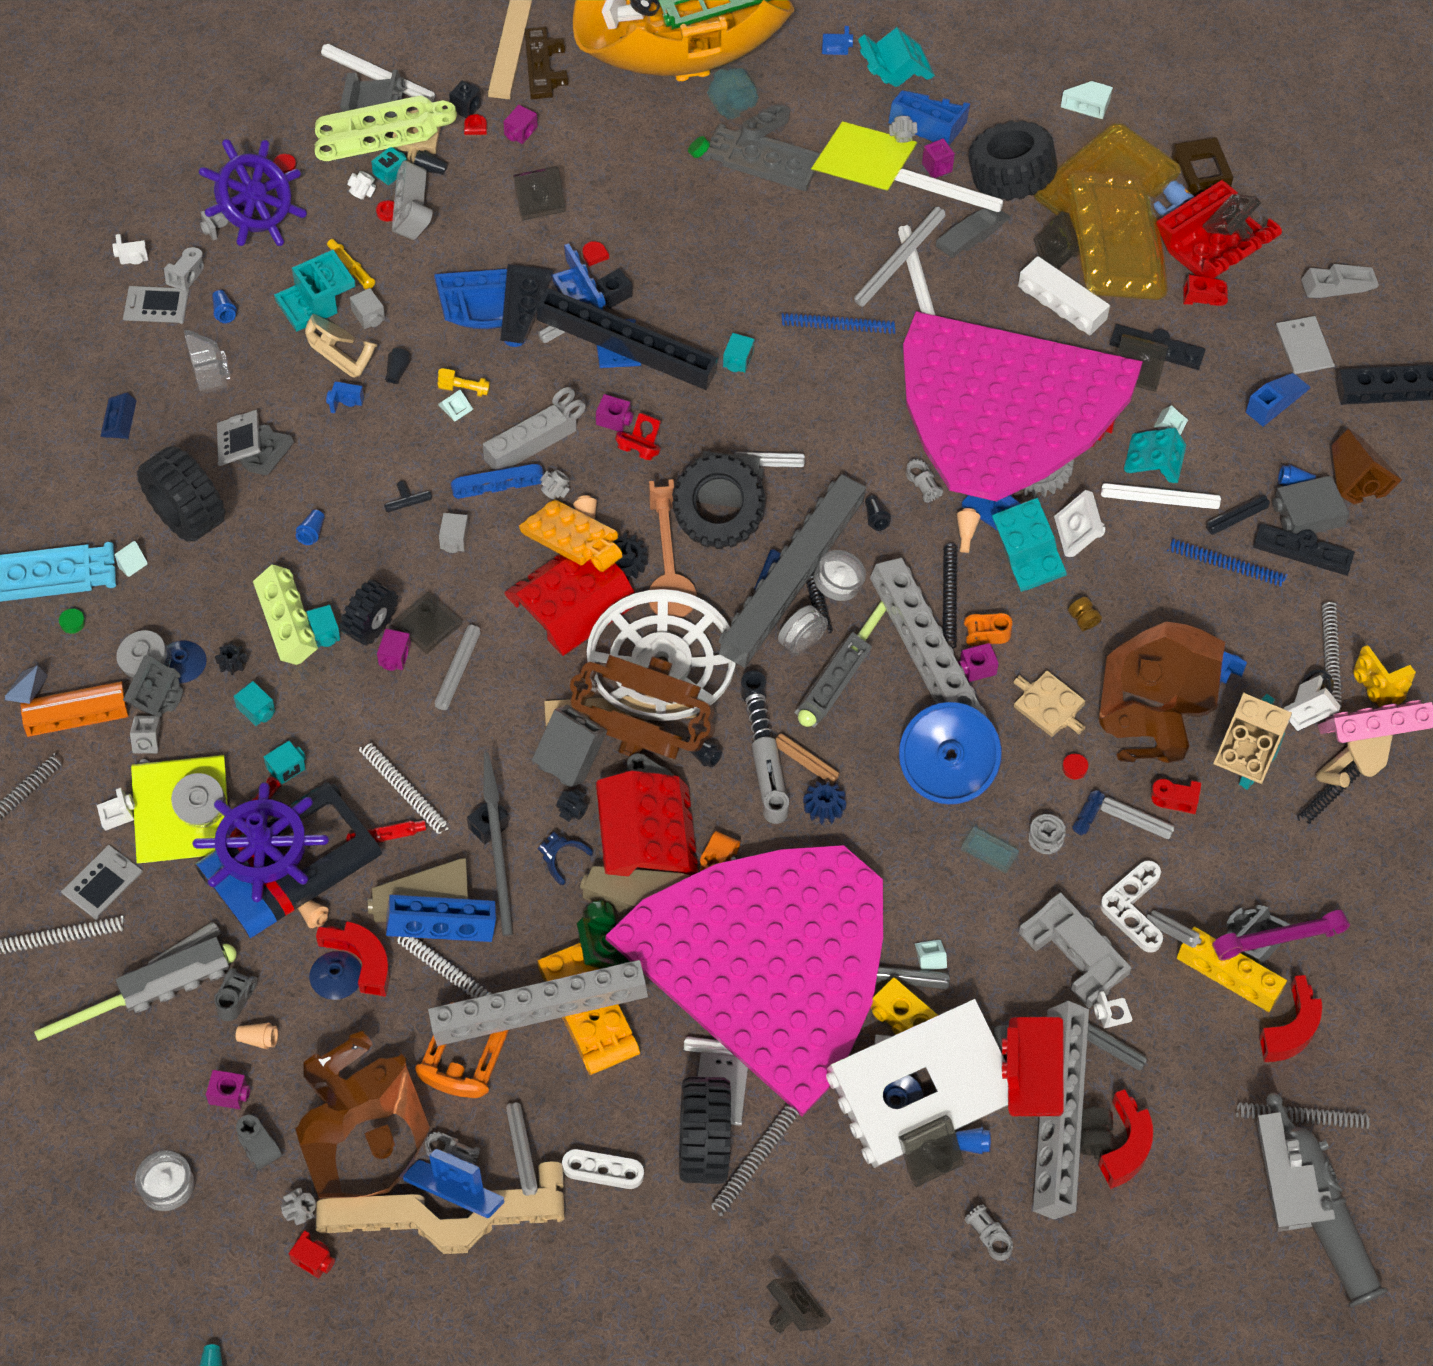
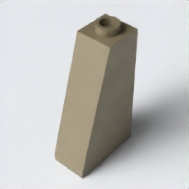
M466 858L372 888V898H368V913L373 914L375 922H386L389 895L468 899Z
M592 866L589 875L585 874L583 876L580 888L583 889V899L592 902L604 901V906H606L605 903L609 902L614 910L629 914L643 899L690 877V875L634 870L627 877L605 874L604 867Z

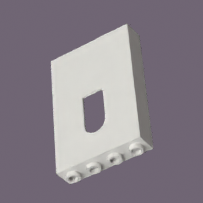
M975 999L831 1064L827 1068V1081L832 1089L836 1088L840 1097L838 1099L839 1106L844 1114H848L852 1122L850 1124L852 1134L856 1139H860L864 1147L862 1149L863 1157L868 1164L872 1163L874 1168L1008 1106L1007 1079H1002V1062H1005ZM926 1067L936 1087V1093L901 1109H892L885 1104L883 1090L888 1084Z

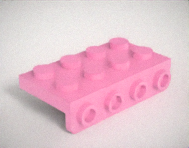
M1415 700L1398 706L1397 704H1391L1374 710L1372 708L1357 710V712L1349 713V715L1348 712H1341L1326 717V722L1318 724L1320 734L1336 732L1337 740L1340 743L1433 728L1432 702L1421 704V700Z

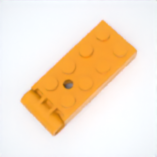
M581 943L538 960V969L545 982L599 970V968L585 965ZM618 1004L562 1017L589 1075L640 1055L637 1042L633 1035H631L632 1031Z

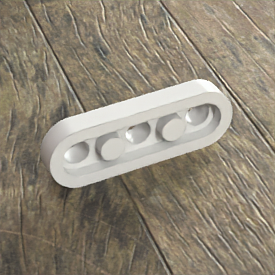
M574 1149L567 1152L562 1160L563 1172L567 1177L575 1180L634 1189L644 1179L643 1166L634 1159ZM575 1162L581 1164V1167L577 1170L571 1167ZM601 1167H606L608 1172L600 1174L598 1170ZM627 1172H633L635 1174V1177L633 1179H627L625 1177V1174Z

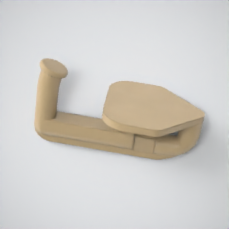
M312 314L305 328V334L311 347L351 377H359L362 374L375 347H377L375 343L364 341L363 351L358 360L354 361L334 346L337 341L354 342L355 338L343 328L315 314ZM316 328L323 333L321 337L315 333Z
M1393 735L1348 742V746L1316 773V779L1322 783L1347 787L1350 783L1349 775L1346 772L1338 773L1353 760L1362 775L1368 777L1376 775L1387 764Z

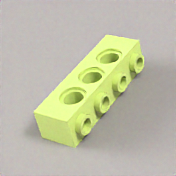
M272 564L253 583L280 660L297 665L308 658L318 647L307 619V613L304 611L300 594L294 583L293 574L287 568Z

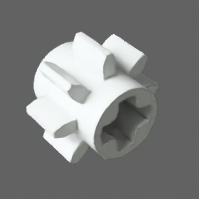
M359 171L358 175L352 173L347 184L351 186L349 192L360 199H364L366 195L371 197L376 189V185L372 184L375 179L363 171Z

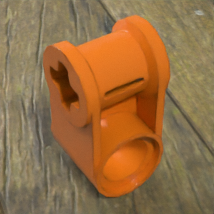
M1005 613L973 614L964 619V625L968 631L966 643L969 646L988 643L1002 644L1008 642L1011 638L1012 619Z
M715 831L710 838L708 846L701 855L700 872L715 864L731 861L733 854L736 855L739 850L740 841Z

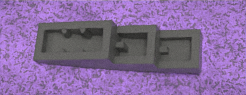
M984 208L967 217L936 240V247L951 258H954L962 250L968 251L976 243H982L1008 221L1010 216L1002 210L995 212Z

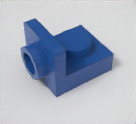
M845 26L844 34H823L822 54L848 55V47H853V34H849V26Z
M334 382L332 390L328 391L326 403L329 404L331 413H336L339 402L352 407L355 405L362 406L364 401L362 386Z
M1224 652L1220 685L1222 682L1225 684L1228 682L1231 673L1242 677L1247 662L1237 655Z

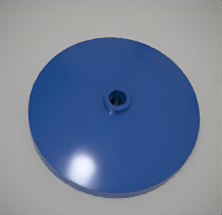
M945 702L924 709L910 721L901 738L899 759L906 780L916 792L931 801L955 805L969 802L979 797L991 786L1001 766L1002 747L995 727L984 714L966 704ZM950 750H955L957 754L955 758H948L947 754Z

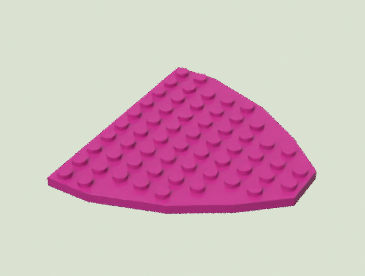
M916 311L903 343L906 406L925 453L949 491L998 501L1045 479L1091 448L1131 402L1143 361Z
M844 845L777 850L715 864L643 899L606 935V940L630 962L640 960L643 973L803 1117L830 1089L826 1078L827 1068L831 1064L850 1055L872 1006L883 943V879Z

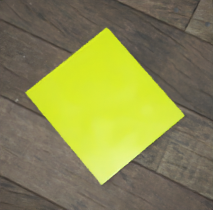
M842 121L811 169L888 191L917 145V142L899 143L890 134Z
M224 755L133 764L131 770L133 800L135 803L134 824L137 863L202 857L214 852L215 848L196 849L193 847L192 842L196 838H215L217 828L224 816L220 813L215 820L208 824L190 825L177 816L172 807L171 797L174 787L182 778L190 774L202 773L213 777L220 784L224 792V802L228 805Z

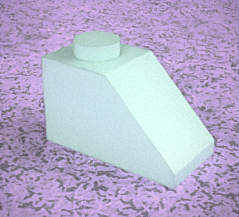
M1091 81L1064 90L1061 107L1103 119L1111 99L1113 87Z

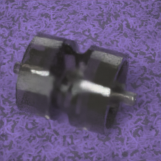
M1097 1106L1082 1110L1080 1153L1082 1155H1094V1159H1099L1100 1156L1115 1151L1114 1134L1111 1132L1114 1128L1112 1111L1105 1108H1097Z

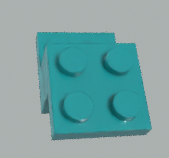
M898 27L877 43L865 34L858 39L861 46L860 52L869 63L867 68L873 75L877 74L880 76L885 84L890 83L892 86L898 87L914 74L918 77L922 76L926 80L935 76L921 45Z
M330 250L292 267L295 285L274 294L276 303L297 332L306 328L312 314L323 319L337 314L335 296L356 287L355 280L335 251Z
M1038 498L992 515L1002 541L1004 553L1021 592L1067 575L1057 551L1055 537Z

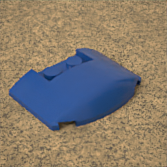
M507 269L434 274L444 319L459 326L473 329L501 328Z

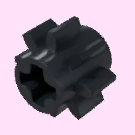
M230 643L224 647H219L221 655H216L215 660L216 664H219L220 672L226 670L233 675L238 670H244L242 663L248 662L247 655L243 654L242 646L237 647Z
M577 789L570 792L564 791L556 804L559 812H561L559 816L568 822L574 818L580 820L588 809V803L584 799L586 795Z

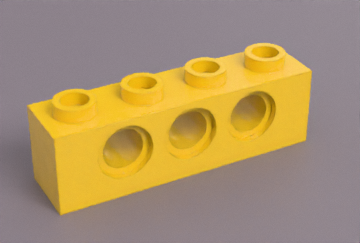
M1193 927L1192 930L1199 933V938L1202 939L1201 944H1197L1195 948H1192L1183 943L1177 959L1270 1013L1280 997L1287 980L1241 953L1231 959L1220 961L1212 947V943L1216 939Z
M892 978L872 998L871 1009L873 1015L879 1021L889 1023L895 1035L939 1016L895 978ZM902 1009L906 1014L899 1015L895 1013V1010Z

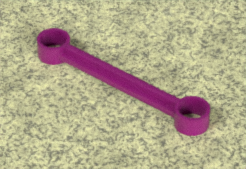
M1335 910L1326 914L1321 919L1238 937L1235 933H1229L1216 939L1212 943V947L1218 959L1225 961L1248 950L1321 934L1331 937L1335 935L1333 929L1336 934H1340L1350 927V923L1342 910Z

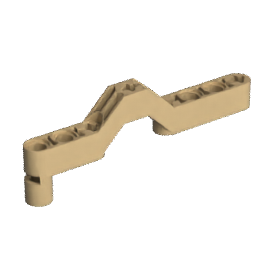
M544 1162L538 1166L539 1188H537L538 1191L535 1195L525 1196L522 1189L492 1191L503 1196L505 1202L490 1218H485L473 1212L469 1218L440 1220L425 1207V1198L423 1196L413 1194L328 1198L319 1200L316 1203V1231L319 1233L353 1232V1229L379 1231L380 1228L390 1227V1230L418 1229V1234L424 1238L426 1237L443 1254L468 1253V1250L484 1234L486 1235L492 1230V1225L520 1224V1221L545 1223L547 1220L557 1219V1222L563 1221L565 1218L564 1194L556 1191L564 1187L563 1166L559 1162Z

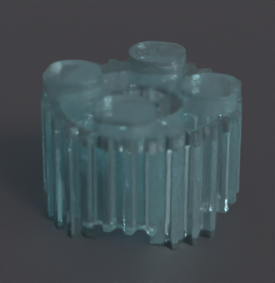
M736 68L733 70L729 69V71L724 69L718 70L714 74V81L709 85L710 89L707 91L717 111L722 116L725 115L727 120L741 116L740 112L748 110V107L756 106L755 103L759 99L756 94V87L742 68L737 70Z

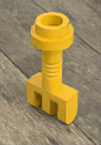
M441 368L438 371V388L453 391L455 386L478 391L477 396L480 397L488 395L490 382L486 381L485 378H481L480 382L455 377L454 370Z

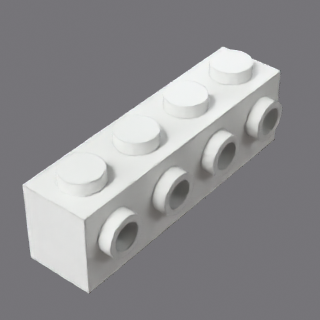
M1037 256L1020 272L1018 287L1088 335H1091L1107 320L1110 308L1108 303Z

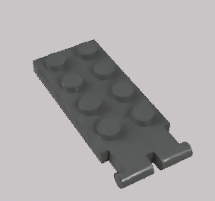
M722 123L718 124L711 137L709 149L702 155L703 160L710 161V159L720 161L723 162L724 167L807 191L816 173L811 168L821 153L765 136L758 140H748L742 137V129H738L736 132L726 129V126Z

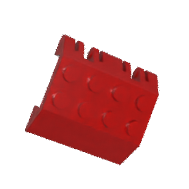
M1223 180L1156 221V226L1169 254L1196 276L1215 278L1228 270L1229 266L1239 263V261L1262 248V244H1267L1282 234L1281 227L1271 218L1268 219L1267 227H1262L1236 206L1238 192Z
M557 555L554 557V560H550L535 570V573L529 574V582L519 581L516 583V586H512L504 592L505 596L516 608L519 607L520 602L547 631V640L562 656L589 639L594 625L609 607L621 599L635 594L624 572L615 563L601 572L594 566L591 559L581 566L563 555ZM629 608V609L623 611L622 613H620L621 616H622L623 614H625L627 611H629L630 609H632V608Z
M628 771L597 780L596 790L605 874L629 877L637 867L677 871L690 876L699 873L697 859L692 855L696 853V846L694 845L695 836L692 814L688 810L691 806L689 787L679 776Z

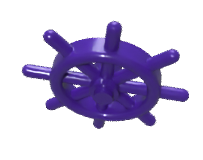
M224 139L222 145L230 161L218 173L205 167L199 169L201 176L215 181L214 193L217 204L205 209V215L212 217L222 212L233 225L240 228L236 241L239 246L245 245L248 231L263 232L267 230L275 244L282 246L284 239L276 225L284 219L287 213L300 218H304L307 215L306 210L291 204L289 182L300 177V170L294 169L284 174L274 162L267 159L270 146L267 140L261 142L258 155L243 154L238 156L231 141ZM244 166L254 168L252 180ZM234 169L237 171L242 183L229 178ZM263 172H264L271 180H269V181H267V182H265V183H262V182H261V179H262ZM228 187L238 191V195L230 198ZM276 188L278 198L266 192ZM264 202L276 207V211L272 217L269 211L267 210ZM254 207L257 208L262 220L252 219Z
M264 782L259 786L258 800L243 803L233 810L222 800H216L214 807L224 818L217 828L215 838H196L192 842L193 847L196 849L215 848L219 861L223 866L208 879V885L216 887L231 875L237 880L251 883L252 900L260 902L262 900L264 883L276 881L289 874L298 883L306 884L308 882L307 875L296 867L304 855L305 846L326 845L329 842L327 835H305L299 816L312 805V799L305 797L291 809L281 802L269 800L270 787ZM268 816L279 818L272 826L267 827ZM288 825L294 832L293 836H276ZM237 827L247 837H230V835ZM291 846L285 856L275 847ZM246 847L234 858L229 855L227 848ZM254 855V868L242 865ZM265 856H269L276 863L264 867Z

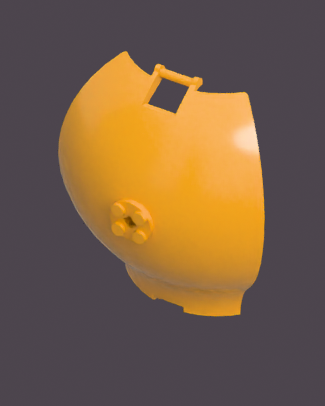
M576 0L573 13V32L578 47L604 63L635 73L676 76L677 81H685L692 76H708L711 69L733 62L757 48L786 22L794 12V7L790 0H771L768 2L763 0L761 4L732 12L734 27L727 30L725 17L720 16L718 21L691 27H686L685 24L680 25L682 39L675 40L657 36L639 26H636L627 34L626 28L628 24L640 22L641 19L621 21L618 23L617 28L608 29L602 14L606 0ZM626 0L625 5H629L630 0ZM690 0L675 5L677 10L684 12L701 8L698 0ZM703 0L707 9L730 3L729 0ZM654 2L651 4L649 11L656 10ZM718 31V37L688 39L689 36Z

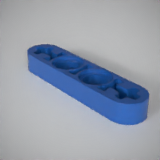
M531 464L463 476L451 482L452 493L455 498L459 499L482 495L483 492L492 491L493 493L507 490L510 487L521 488L542 483L540 479L544 475V471L541 465Z

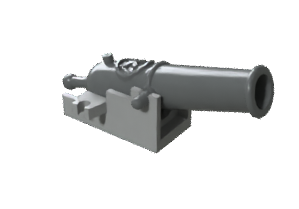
M1270 1093L1266 1098V1103L1274 1113L1259 1115L1257 1126L1277 1232L1313 1227L1351 1300L1348 1304L1349 1307H1356L1387 1293L1388 1289L1386 1287L1382 1288L1345 1204L1347 1199L1341 1195L1343 1190L1338 1185L1339 1182L1332 1165H1329V1158L1324 1156L1323 1151L1329 1149L1327 1141L1318 1142L1313 1133L1307 1129L1295 1127L1282 1105V1097L1278 1093Z

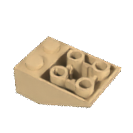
M1243 693L1213 764L1262 784L1291 719L1292 712Z

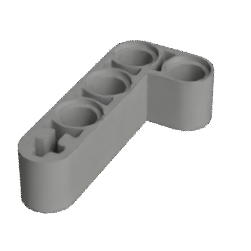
M406 160L402 162L397 172L392 232L415 240L430 223L433 212L432 209L423 206L426 169Z

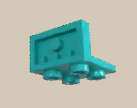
M1176 428L1133 433L1124 471L1126 473L1160 469L1161 474L1165 476L1168 482L1178 483L1186 443Z

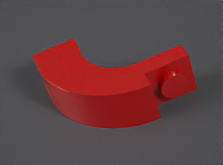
M348 921L344 931L334 926L318 927L316 939L319 947L348 951L361 960L362 969L358 981L360 993L386 997L390 982V972L386 952L379 939L365 927Z
M1306 975L1295 976L1291 984L1296 1019L1285 1026L1263 1028L1259 1040L1264 1062L1282 1061L1299 1054L1311 1042L1320 1024L1322 1000L1313 999L1312 986L1307 984Z
M1125 1089L1115 1093L1112 1103L1126 1128L1127 1142L1121 1148L1101 1156L1098 1164L1110 1189L1126 1183L1141 1170L1153 1142V1124L1148 1109L1138 1112L1136 1101L1132 1096H1128Z

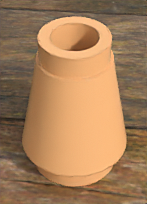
M271 1023L239 1025L236 1030V1040L267 1050L269 1047L276 1046L278 1028L277 1026H272Z

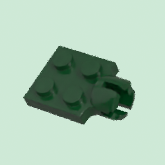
M604 901L590 903L587 910L583 911V917L577 922L584 963L599 969L630 962L606 940V935L617 924L613 907L609 902L605 903L606 912Z

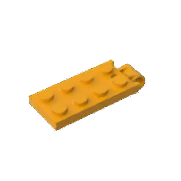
M699 8L693 11H677L680 17H684L703 10ZM659 11L653 16L644 15L640 22H631L626 28L627 34L636 26H639L647 32L660 37L675 40L682 39L680 28L671 30L670 27H666L663 21V13ZM732 12L721 15L726 19L727 30L734 27ZM718 17L701 21L695 24H691L686 27L718 21ZM718 31L689 36L688 39L718 37Z
M556 499L547 503L545 507L519 525L520 531L525 536L581 566L591 559L594 566L603 572L622 558L621 550L613 543L618 538L616 530Z

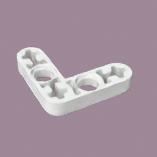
M1144 861L1102 897L1100 905L1102 912L1146 952L1159 950L1163 941V935L1132 904L1159 881L1161 870L1158 864L1153 861ZM1145 870L1147 872L1152 870L1154 872L1153 877L1147 876L1142 883L1140 879L1143 877ZM1131 884L1137 888L1138 892L1131 895L1126 893L1123 887ZM1109 901H1110V902L1117 901V902H1118L1117 908L1114 907V906H1112L1111 908H1109V907H1108ZM1119 912H1123L1121 917H1118ZM1132 917L1138 921L1139 925L1131 928L1125 924L1124 920ZM1144 926V927H1145L1144 932H1142V931L1140 932V930H1141L1142 927ZM1146 936L1149 938L1154 936L1156 938L1155 943L1152 941L1147 943L1145 941Z

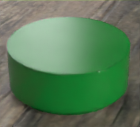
M704 136L697 138L689 146V154L693 158L701 157L709 149L710 142Z
M68 609L61 613L59 624L64 632L73 634L83 629L85 619L81 611Z

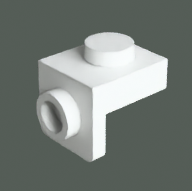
M116 235V243L112 244L115 257H119L121 264H140L142 261H148L144 240L122 243L121 235Z
M122 788L116 789L117 798L97 805L101 825L105 831L134 820L132 811L135 809L134 800L130 794L126 795Z

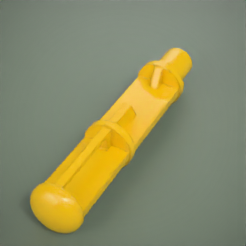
M330 239L327 242V246L335 251L344 266L349 270V273L363 285L365 290L372 289L375 285V280L367 274L360 263L353 260L345 252L342 244H338L334 239Z

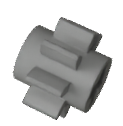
M909 116L896 117L892 125L889 126L890 136H894L896 142L899 143L912 141V136H915L917 133V122L912 123Z
M557 469L551 473L546 471L540 479L542 481L541 485H543L541 487L542 492L551 499L559 498V496L564 498L570 491L569 478Z
M298 1188L283 1196L285 1201L282 1203L281 1210L287 1221L294 1220L296 1225L305 1223L306 1220L314 1218L312 1212L315 1210L316 1203L310 1192L302 1193V1189Z

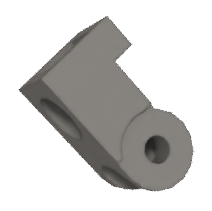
M195 247L187 248L183 251L182 257L175 265L169 263L164 268L166 284L187 291L204 269L202 251Z

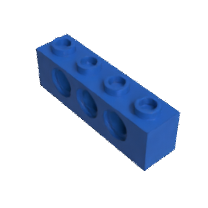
M389 895L386 914V936L492 942L496 922L495 901Z

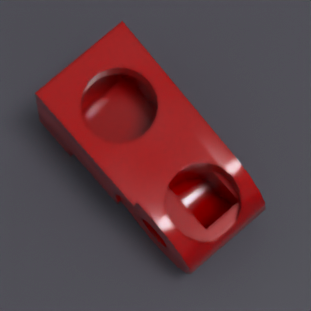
M1189 275L1183 287V304L1193 305L1195 302L1224 306L1228 302V285L1223 280Z
M1167 779L1157 780L1152 787L1151 800L1156 806L1196 814L1201 782L1191 781L1189 787L1173 784Z

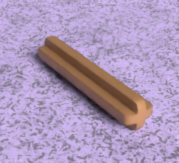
M779 734L775 740L779 750L826 782L829 780L830 785H833L838 780L840 773L786 735Z

